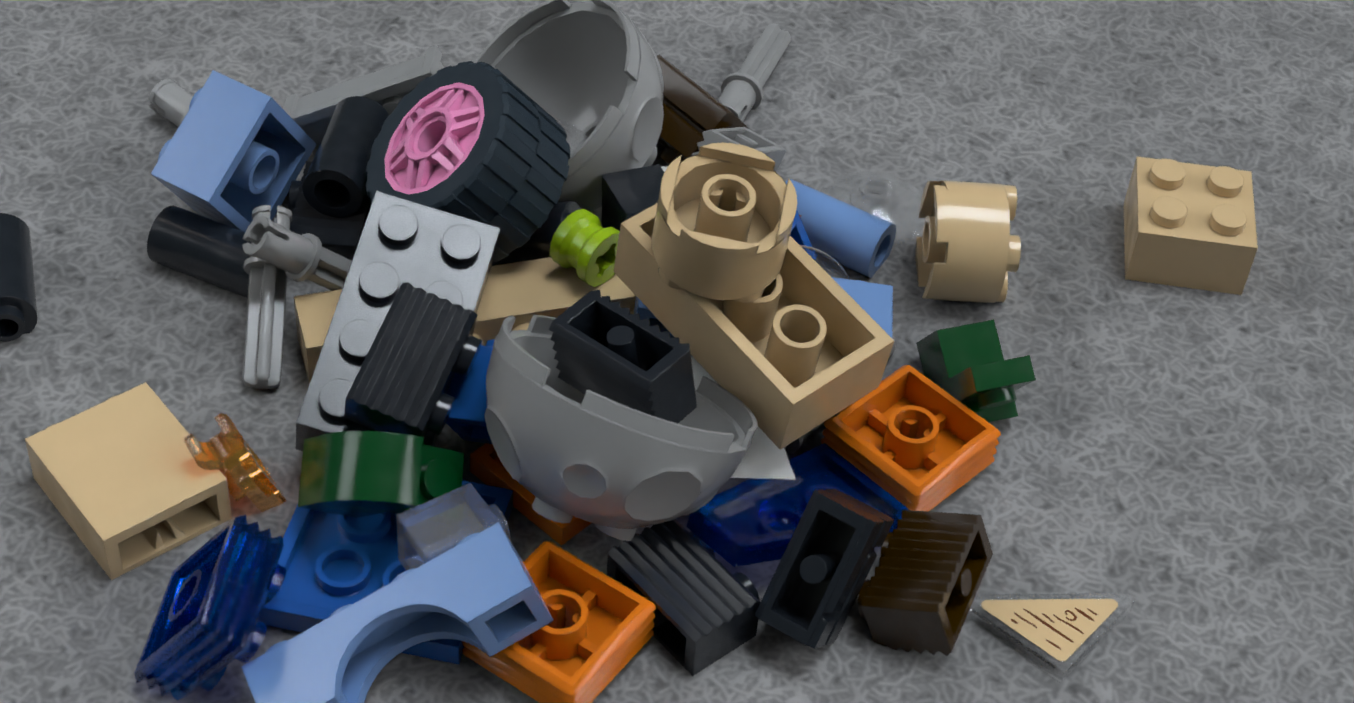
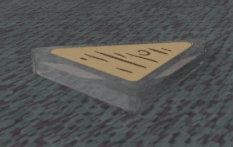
M1128 593L976 594L966 619L1059 684H1062L1132 611L1135 598Z

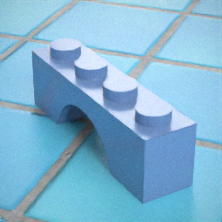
M498 522L482 532L468 535L455 547L425 564L402 572L391 583L361 600L338 608L329 618L297 636L274 644L263 655L241 666L255 703H365L367 693L379 672L394 657L414 645L435 639H455L472 644L491 657L554 620L521 557Z

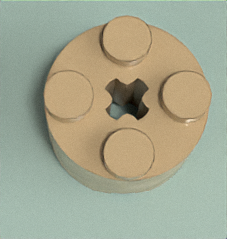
M722 142L700 146L699 154L681 161V156H679L670 163L661 181L652 233V250L659 266L658 274L667 286L674 289H684L692 294L709 299L734 300L740 303H750L762 296L764 288L771 284L782 268L797 210L795 187L789 178L786 184L774 171L776 162L766 154L751 147Z
M928 181L926 183L918 217L926 219L922 237H916L915 256L919 287H926L922 298L984 303L1005 301L1008 289L1007 271L1017 272L1021 255L1020 237L1010 235V221L1014 220L1017 208V189L1015 186L958 181Z

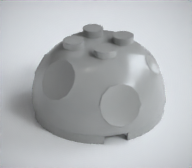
M548 0L528 10L504 28L474 62H485L498 69L550 114L565 130L567 134L566 141L570 144L569 171L558 202L575 201L581 209H586L590 212L602 207L603 174L651 166L657 156L656 144L661 134L664 118L662 69L656 53L647 42L645 36L632 19L611 1L591 0L590 2L570 3L567 0Z
M533 314L527 330L512 331L511 329L516 317L511 315L504 319L500 331L495 337L487 368V408L484 416L493 447L503 466L513 479L517 480L519 484L536 496L532 508L541 516L559 523H570L574 516L595 523V526L600 531L611 537L630 541L633 540L639 527L671 521L680 516L689 515L706 505L734 474L751 446V440L758 426L756 417L742 401L708 377L703 376L698 389L695 390L697 408L679 423H674L635 410L591 390H587L583 394L558 378L560 370L556 368L558 361L554 359L557 352L552 349L555 342L551 340L553 332L549 330L552 321L556 319L555 317Z

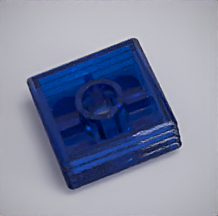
M246 515L235 517L173 571L134 672L136 683L147 680L149 690L159 687L161 696L171 693L176 701L188 697L199 687L206 691L212 690L219 683L231 662L236 659L242 663H247L256 654L267 631L266 624L259 621L263 605L268 604L274 598L286 575V568L278 564L284 547L282 536L272 538L270 529L260 531L258 522L247 523Z

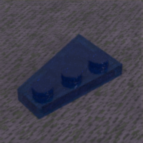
M823 443L789 460L796 480L748 479L715 495L706 505L691 513L686 527L733 567L781 560L814 490L835 488L894 519V522L889 532L897 529V520L901 519L902 510L909 509L830 446Z

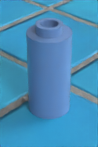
M790 179L797 194V211L801 215V221L814 252L871 278L891 252L896 236V225Z

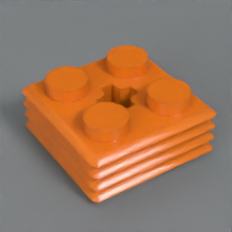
M903 365L882 380L878 388L840 411L836 417L832 416L824 422L826 428L822 433L825 437L821 439L823 446L820 447V452L902 515V510L929 512L992 464L995 460L993 455L997 452L995 447L999 444L997 438L1001 436V432L914 367Z
M545 541L523 563L554 621L491 657L476 646L462 641L464 646L462 652L466 657L539 703H592L653 636L652 628L654 627V622L652 620L655 618L654 610L656 605L553 542Z

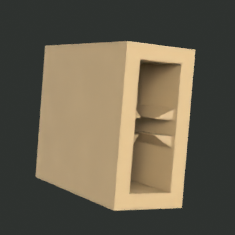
M146 382L25 438L35 481L111 580L232 519L227 478Z

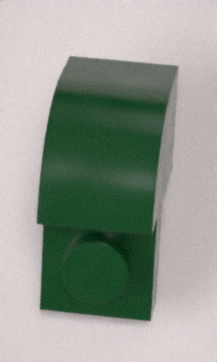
M994 319L936 330L916 343L924 375L987 422L1017 417L1015 390L1036 380L1030 355L1004 360Z
M343 431L304 439L298 507L354 518L389 512L442 523L456 521L460 517L464 453L423 444L424 437L392 432Z

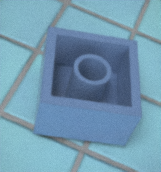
M213 70L204 86L194 94L189 105V111L174 136L162 147L158 162L151 175L199 215L246 232L248 226L253 221L252 210L255 207L271 205L270 219L274 218L277 206H281L290 190L292 180H296L317 144L272 97Z

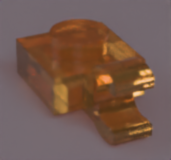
M220 413L214 417L221 428V432L209 439V442H199L192 433L184 438L186 447L200 468L205 470L219 469L227 478L229 494L235 501L238 502L247 496L261 512L287 501L261 458L242 437L228 415Z

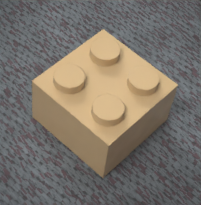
M1137 156L1124 201L1125 279L1242 295L1258 249L1252 172L1236 170L1227 166L1214 167L1177 162L1166 158L1153 159Z

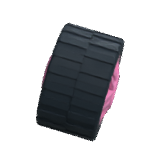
M460 62L456 66H447L438 70L433 76L426 77L409 94H406L397 104L398 106L391 115H388L371 148V156L367 162L366 191L367 196L371 198V205L376 191L500 228L493 260L498 262L509 256V253L516 248L522 247L531 239V235L538 228H541L548 219L549 213L554 205L557 204L562 194L563 184L567 180L570 144L566 141L567 134L563 127L498 69L485 62Z

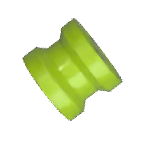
M586 209L576 210L563 220L554 233L550 244V256L554 262L564 268H576L579 279L593 287L600 286L615 274L614 265L620 231L613 227L603 228L599 217Z

